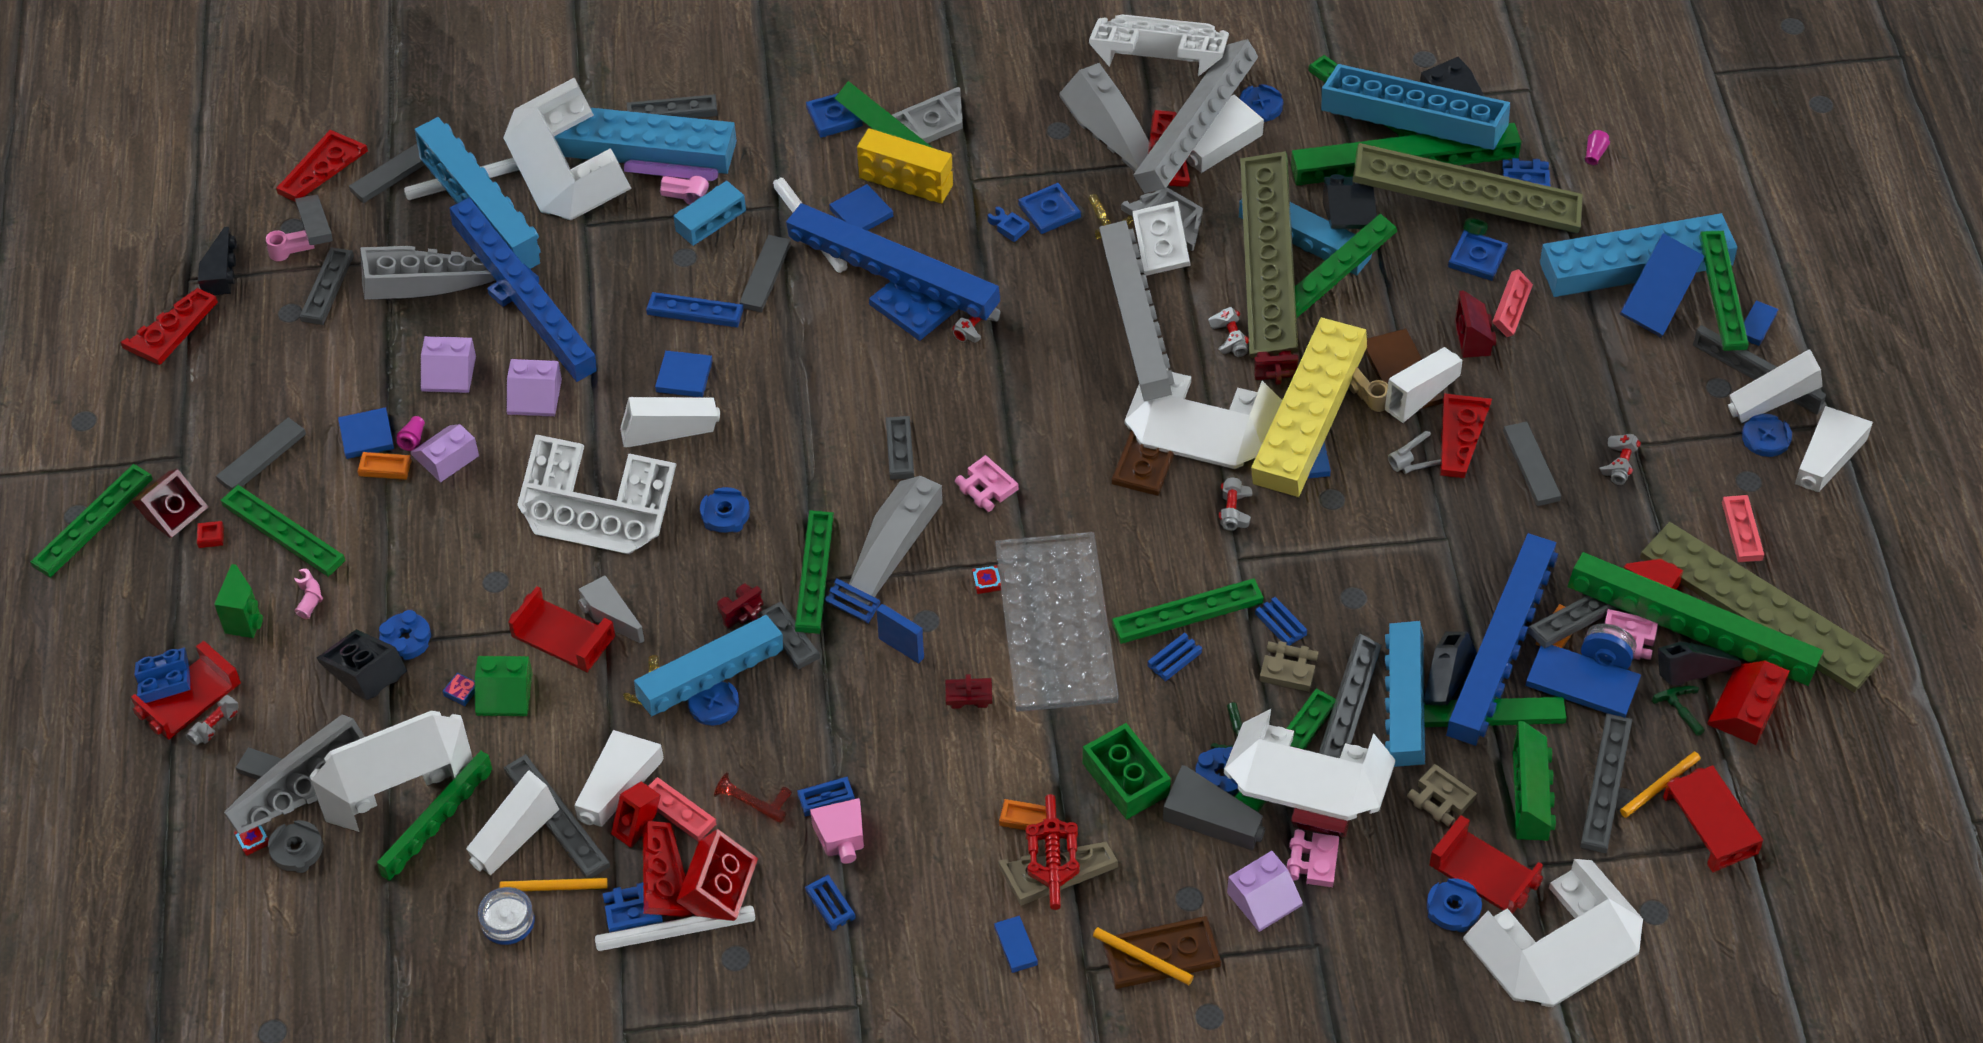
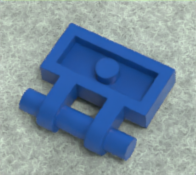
M1519 158L1502 160L1503 176L1550 186L1548 161H1540V159L1522 161Z
M643 882L637 883L636 887L626 889L617 887L613 888L611 892L603 893L604 903L615 902V904L605 906L609 933L663 922L662 915L644 914ZM639 897V899L623 902V900Z

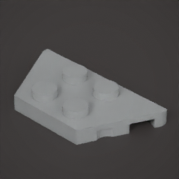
M957 87L892 114V116L926 143H930L963 129L960 88Z
M1167 187L1154 193L1141 195L1140 200L1130 204L1128 201H1124L1121 204V210L1133 217L1132 211L1178 201L1187 249L1190 251L1194 250L1203 214V208Z

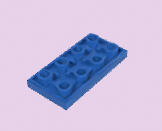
M1663 233L1619 315L1662 337L1697 272L1704 255Z
M1554 645L1547 648L1540 646L1525 686L1557 697H1563L1566 700L1607 714L1625 718L1641 674L1614 665L1603 666L1593 658Z

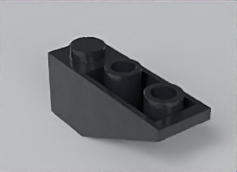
M229 227L222 229L199 263L198 283L200 289L212 295L231 294V284H235V274L232 267L236 266L233 250L237 249V241L235 235H231Z
M1468 631L1445 632L1437 644L1424 697L1425 705H1448L1471 668L1477 651Z
M1677 642L1658 648L1659 675L1671 686L1682 685L1690 680L1706 678L1708 675L1727 672L1732 668L1741 666V661L1737 657L1712 647Z

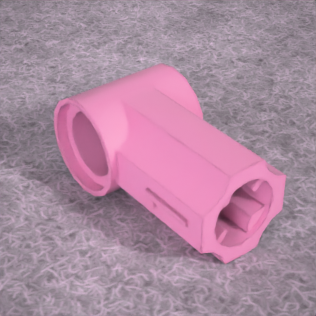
M663 176L660 193L661 196L684 199L690 205L707 193L709 183L701 176H693L690 180Z
M278 230L272 231L266 236L269 257L274 261H283L291 253L315 249L314 245H309L305 230L289 234Z

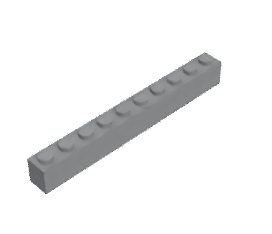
M1248 39L1226 45L1223 57L1210 67L1136 170L1134 177L1144 193L1165 189L1255 63L1258 56Z
M1126 220L1099 227L1143 400L1145 402L1172 395L1170 385L1175 383L1172 371L1166 370L1170 368L1167 354L1162 355V352L1166 351L1163 338L1157 337L1161 335L1158 321L1153 322V320L1157 319L1154 305L1149 306V304H1153L1150 290L1145 291L1146 288H1149L1145 274H1140L1144 273L1142 260L1136 259L1140 257L1138 245L1132 244L1136 242L1133 228L1128 229Z

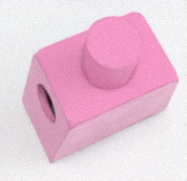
M860 799L810 809L812 826L826 855H839L841 862L844 864L854 862L857 858L855 851L864 847Z

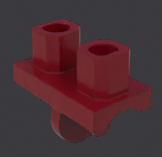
M1281 351L1279 356H1270L1267 352H1258L1254 360L1255 380L1274 379L1275 385H1281V378H1293L1298 368V355H1293L1291 351Z
M744 583L735 591L738 599L734 602L728 597H723L717 602L718 611L722 615L723 625L727 629L738 622L740 624L746 621L750 623L758 619L756 614L762 611L761 606L764 605L761 598L762 590L758 586L751 588Z
M966 674V679L945 680L946 705H950L952 709H959L964 705L972 704L978 708H987L988 704H992V678L971 679V674Z

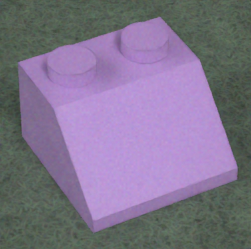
M424 337L421 352V391L469 393L476 359L472 338Z
M511 359L507 376L508 415L555 416L562 381L558 361Z
M460 424L446 427L411 451V455L439 482H442L479 457L475 438Z
M1270 851L1228 877L1227 894L1259 932L1303 905L1289 870L1273 851Z

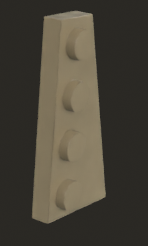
M1102 842L1077 847L1076 861L1080 864V872L1060 886V890L1118 868V860L1108 843ZM1060 852L1061 866L1070 861L1069 852ZM1030 855L1022 856L1021 860L1008 862V859L998 861L999 868L1020 906L1049 895V887L1033 879L1027 873V866L1031 863ZM1046 856L1037 857V863L1046 867Z

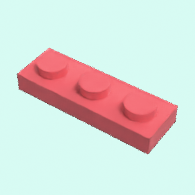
M1519 269L1511 272L1492 321L1506 337L1515 334L1533 286Z
M1748 495L1723 497L1722 506L1737 561H1763L1764 551Z
M657 777L649 785L650 788L661 795L657 812L696 841L702 840L717 825L714 817Z

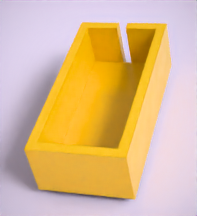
M868 128L857 145L859 178L941 204L953 186L951 153Z

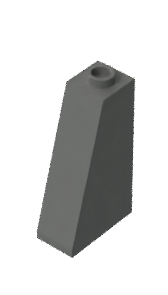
M1181 766L1164 805L1163 821L1252 851L1256 842L1261 843L1266 829L1262 826L1263 815L1187 766Z

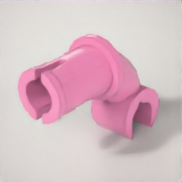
M301 569L299 571L303 579H294L300 589L305 590V595L295 609V612L299 617L309 619L315 606L323 600V597L321 596L320 586L308 569Z

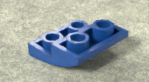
M185 647L178 650L171 649L155 657H144L135 663L134 675L138 682L137 696L142 701L148 703L190 690V671Z

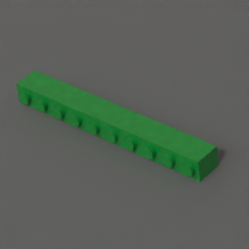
M1509 123L1494 150L1484 149L1471 144H1462L1449 139H1440L1427 134L1292 150L1291 169L1296 186L1324 182V177H1331L1334 174L1353 177L1356 151L1359 143L1453 165L1519 158L1521 140L1515 123Z
M1582 552L1574 566L1567 586L1575 591L1658 623L1660 626L1750 663L1767 661L1790 671L1789 679L1809 686L1824 651Z

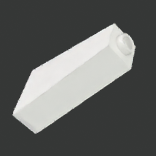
M1232 95L1187 158V162L1201 173L1261 137L1263 135L1264 119L1237 96Z
M1444 347L1392 376L1388 382L1385 410L1404 423L1460 376L1463 360L1457 354Z
M1811 350L1803 352L1730 394L1731 403L1728 404V408L1733 418L1738 416L1741 423L1746 422L1753 416L1766 413L1821 388V369Z
M629 397L620 428L624 447H633L713 432L716 422L720 420V410L716 407L714 398Z
M1825 406L1800 466L1795 484L1819 492L1867 441L1873 422Z
M613 730L574 805L577 819L587 825L594 824L602 827L616 812L620 794L637 783L644 782L662 763L664 758L661 744Z
M528 771L466 848L471 856L469 862L479 872L483 869L491 876L559 810L547 785L531 771Z

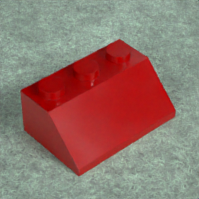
M1767 661L1746 663L1735 667L1707 725L1757 745L1784 690L1790 671Z
M719 829L715 830L698 842L676 902L698 917L735 921L739 915L758 858Z

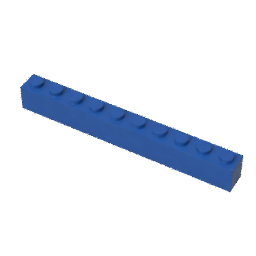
M469 197L450 207L453 227L574 380L578 382L596 372V358L593 351Z
M800 203L786 221L788 235L794 241H800L815 250L824 251L834 258L843 259L853 266L864 268L874 275L885 277L893 283H899L914 292L918 291L933 300L946 303L954 309L958 308L973 317L987 320L1001 301L998 285L803 203Z
M1527 534L1452 712L1446 736L1475 746L1480 736L1485 737L1489 727V723L1486 722L1487 718H1493L1497 703L1494 701L1496 698H1501L1505 688V684L1502 683L1503 679H1509L1513 668L1510 662L1512 659L1517 660L1521 648L1518 645L1519 640L1524 642L1528 632L1526 623H1532L1536 608H1533V606L1541 601L1544 591L1541 589L1542 585L1547 586L1551 575V572L1548 571L1549 567L1554 568L1557 562L1558 553H1555L1557 542Z

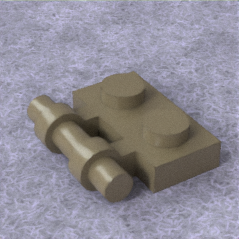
M1268 641L1267 651L1276 653V656L1265 655L1259 681L1310 692L1315 665L1306 664L1307 660L1317 661L1319 652L1309 650V647L1306 646L1299 648L1289 646L1287 642L1279 641L1274 643ZM1284 655L1299 658L1298 662L1284 659Z
M1436 764L1418 782V787L1423 789V791L1418 793L1411 789L1407 795V798L1414 802L1415 807L1420 810H1426L1433 815L1435 821L1438 823L1443 822L1448 827H1451L1456 820L1448 813L1453 810L1458 815H1461L1477 797L1475 791ZM1434 797L1443 804L1438 807L1430 799Z

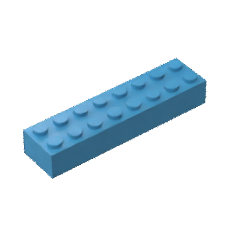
M1338 64L1322 87L1321 110L1332 114L1348 116L1353 119L1366 120L1375 124H1383L1397 129L1414 131L1418 134H1427L1440 139H1449L1462 144H1471L1484 149L1494 150L1509 125L1510 102Z
M591 108L594 116L554 136L564 157L591 159L611 148L618 163H626L629 160L715 168L718 170V173L728 174L737 142L734 122Z
M437 117L415 128L420 159L455 202L459 203L470 197L522 264H525L530 269L540 264L539 253H541V250L537 244V239H539L537 231L533 226H528L524 215L520 211L517 212L514 209L511 199L508 196L504 197L499 185L489 179L486 169L479 167L475 156L465 150L463 142L460 138H455L450 126L447 123L444 124Z
M1722 213L1546 243L1542 246L1540 265L1553 296L1558 297L1636 283L1663 233L1703 255L1699 239L1700 232L1724 231L1732 266L1738 247ZM1704 258L1697 272L1706 271Z

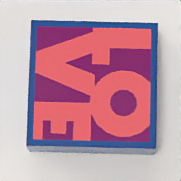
M456 673L443 690V695L466 706L475 694V681Z

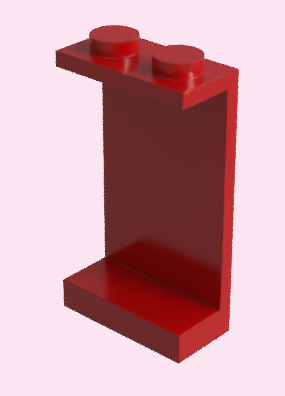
M538 586L535 587L531 594L526 595L523 604L517 612L515 611L511 614L508 622L513 638L587 673L615 637L613 621L603 618L599 625L594 624L543 600L541 588Z
M204 640L196 646L200 658L189 666L190 690L148 703L142 701L136 694L131 696L135 706L133 711L140 720L146 719L151 729L157 735L163 734L168 740L241 684L236 668Z
M1713 765L1704 769L1698 768L1682 778L1675 777L1667 783L1663 796L1664 800L1668 801L1673 798L1676 800L1709 850L1710 856L1707 865L1712 872L1759 854L1763 838Z
M1460 815L1432 850L1429 866L1451 879L1456 878L1469 882L1475 887L1478 896L1502 911L1508 909L1513 914L1517 908L1522 909L1529 898L1528 893L1531 889L1537 890L1543 880V876H1541L1543 864L1538 862L1533 870H1530L1469 833L1470 820Z

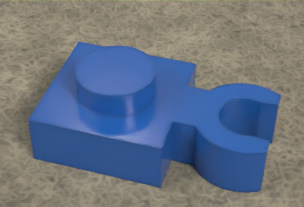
M1001 207L995 208L997 216H993L990 213L987 215L988 222L991 225L997 226V231L1013 242L1029 230V222L1013 212L1007 216Z

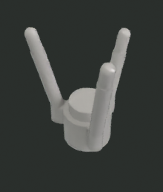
M1425 431L1402 448L1389 454L1388 460L1391 467L1396 472L1403 470L1404 474L1412 470L1440 465L1441 459L1411 465L1414 457L1410 450L1428 438L1431 433Z

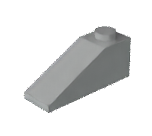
M605 575L579 588L581 599L578 600V603L584 613L588 612L592 619L598 623L603 618L613 621L614 631L638 643L644 642L642 626Z

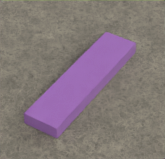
M629 160L624 164V172L689 179L693 176H701L708 181H714L718 178V170L715 168Z

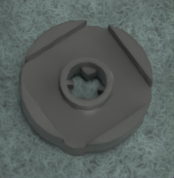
M302 820L294 821V824L288 826L285 824L279 826L271 834L268 841L269 854L274 864L283 870L295 871L297 873L306 872L309 866L319 859L324 846L317 828L313 824ZM298 842H301V847L296 850H292L289 847L291 844L296 845Z

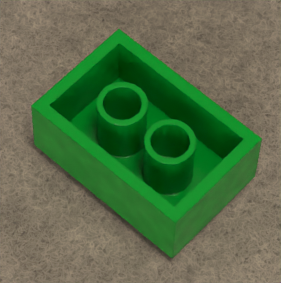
M1127 723L1083 746L1082 764L1126 820L1169 796L1171 778Z

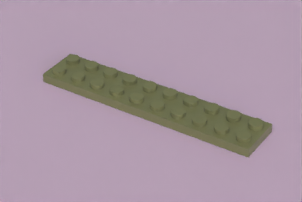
M1362 143L1358 144L1353 182L1569 232L1578 233L1580 230L1583 194Z
M1284 151L1240 158L1250 357L1255 359L1258 352H1267L1270 356L1279 355L1281 351L1297 353L1298 337L1287 154Z
M1671 522L1641 552L1640 558L1644 561L1663 559L1682 569L1683 574L1680 584L1715 606L1824 650L1816 669L1854 693L1883 661L1884 654Z

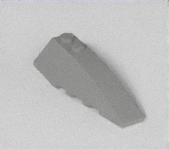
M1100 63L1079 70L1059 93L1060 98L1082 128L1089 129L1093 133L1094 138L1098 141L1102 140L1107 144V148L1112 153L1116 152L1122 157V161L1136 172L1147 157L1149 140L1140 123Z
M413 246L360 247L362 286L365 300L439 295L495 281V278L476 254H473L472 257H465L461 252L451 251V255L437 253V249L429 248L428 252L416 251Z
M922 476L906 479L898 483L873 519L849 585L873 597L876 596L943 503L942 485ZM846 591V593H845V594H847V595H849V596H851V597H853V598H855V599H857V600H859V601H861V602L867 604L868 606H869V604H870V602H868V601H866V600H864V599H862V598H860V597H858V596H856V595H854V594H852V593H850V592H848V591Z
M343 714L279 761L247 789L224 812L237 833L241 834L271 821L276 816L292 812L299 806L317 801L310 775L315 769L322 768L326 763L324 758L330 751L365 737L355 720Z

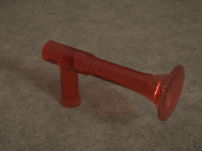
M725 773L716 786L714 797L720 794L730 795L757 809L762 814L782 823L786 812L780 810L787 798L791 796L792 792L787 787H782L772 804H769L733 785L729 780V773Z

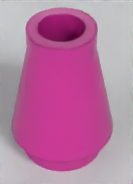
M1595 130L1588 136L1586 163L1590 165L1598 164L1599 159L1610 144L1609 135L1606 132Z
M413 416L398 432L397 444L403 450L412 451L419 446L422 430L425 425L421 417Z

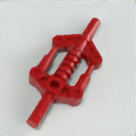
M1050 794L1045 797L1046 819H1043L1042 822L1036 825L1030 824L1026 827L1028 853L1031 858V863L1027 866V873L1033 879L1049 887L1050 909L1058 910L1061 908L1060 886L1080 872V864L1076 861L1078 826L1074 822L1066 823L1057 818L1056 797ZM1060 839H1067V851L1070 854V861L1061 866L1059 842ZM1038 840H1045L1046 867L1037 863Z

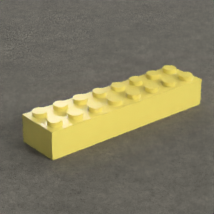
M1320 318L1251 467L1254 485L1296 497L1300 496L1309 472L1353 379L1354 371L1359 366L1367 348L1366 329Z

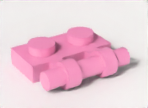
M986 455L967 468L969 478L965 479L962 475H959L955 479V483L960 487V491L965 495H970L979 508H984L988 512L992 511L995 506L990 499L994 497L1001 503L1019 490L1018 483ZM979 484V485H981L985 490H983L982 492H980V491H979L978 489H976L975 487Z
M1608 609L1603 633L1635 642V646L1629 645L1633 651V659L1640 660V658L1650 660L1653 650L1643 648V644L1654 645L1658 623L1637 615Z
M1295 830L1294 837L1291 838L1289 846L1292 850L1291 858L1287 861V869L1292 880H1298L1299 873L1307 874L1306 884L1333 888L1339 836L1313 833L1312 842L1304 839L1305 832L1303 830ZM1302 853L1310 854L1309 862L1301 860Z

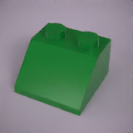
M231 564L214 605L225 634L254 638L257 629H260L262 626L263 616L260 614L258 601L255 600L252 588L237 565Z
M529 656L477 657L475 671L476 716H527L533 676Z

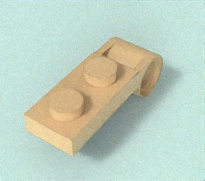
M1356 367L1353 379L1349 385L1350 391L1353 394L1357 393L1372 410L1377 412L1384 411L1388 384L1382 380L1369 382L1359 368Z

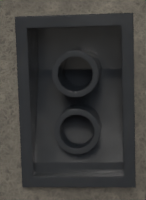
M1459 57L1421 72L1420 82L1484 96L1472 71Z
M1339 174L1324 177L1322 203L1331 229H1363L1377 217L1374 188L1372 186L1353 182V177H1344Z
M357 629L317 657L318 662L351 692L365 700L376 697L382 689L398 681L400 676L407 672L396 647Z

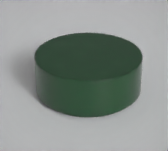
M1468 218L1464 224V230L1476 235H1485L1488 229V224L1485 221L1476 218Z

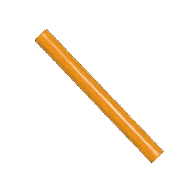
M1695 751L1688 755L1621 808V815L1627 818L1663 790L1671 779L1679 777L1701 759L1700 755Z
M608 878L500 881V892L608 889Z
M1099 927L1093 933L1094 938L1188 986L1193 980V975Z

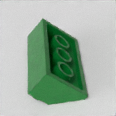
M1518 721L1512 749L1516 839L1548 841L1550 831H1555L1556 816L1551 814V808H1554L1555 796L1554 792H1550L1549 786L1553 785V770L1549 769L1548 763L1552 762V747L1547 746V737L1524 721Z

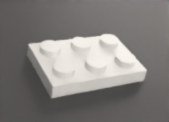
M1178 201L1132 211L1144 274L1146 276L1191 266Z

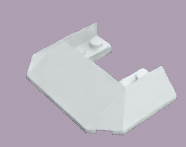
M1122 14L1115 16V19L1108 21L1107 18H1099L1090 36L1089 44L1109 67L1114 54L1119 53L1199 62V76L1223 57L1229 33L1224 30L1218 33L1215 30V26L1206 23Z
M575 78L515 108L503 137L540 212L561 216L567 220H573L632 189L611 148L570 169L554 136L594 116Z
M1172 372L1175 383L1170 385L1172 395L1145 402L1140 385H1138L1125 418V425L1134 432L1136 440L1140 445L1144 444V447L1154 450L1159 448V451L1167 453L1172 451L1175 455L1232 469L1239 468L1244 465V462L1256 458L1282 402L1263 381L1258 392L1237 388L1229 410L1186 400L1185 397L1191 384V376Z
M535 435L518 501V507L526 517L534 534L625 554H631L659 536L676 463L628 454L617 501L573 492L584 450L583 444Z
M1271 709L1242 724L1224 768V774L1229 779L1233 778L1236 781L1238 790L1243 795L1346 821L1357 818L1358 813L1368 811L1371 814L1380 810L1396 760L1374 733L1368 749L1345 743L1340 758L1290 747L1294 731L1269 725Z
M429 711L330 751L324 758L326 763L321 769H315L311 773L310 779L325 821L359 832L354 815L365 813L377 806L374 794L421 775L426 785L441 782L449 776H452L454 780L473 757L461 715L452 714L450 717L441 716L440 712Z
M1574 859L1571 871L1550 882L1549 889L1575 919L1539 941H1534L1508 909L1494 917L1487 911L1463 937L1465 943L1514 1001L1525 1002V1000L1540 1002L1541 1006L1554 1007L1639 954L1643 918L1592 860Z

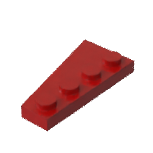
M1154 111L1148 154L1175 118L1176 112ZM1186 160L1169 183V186L1188 187L1190 178Z
M329 130L277 186L278 195L295 201V198L306 196L368 152L367 145Z
M196 288L176 302L171 311L162 312L156 317L154 323L148 327L144 325L138 329L137 335L130 340L126 338L121 341L122 348L157 365H161L218 303L216 296Z
M1444 393L1442 400L1440 476L1465 478L1492 399Z
M647 821L643 826L644 914L691 917L693 913L676 902L686 876L671 823Z

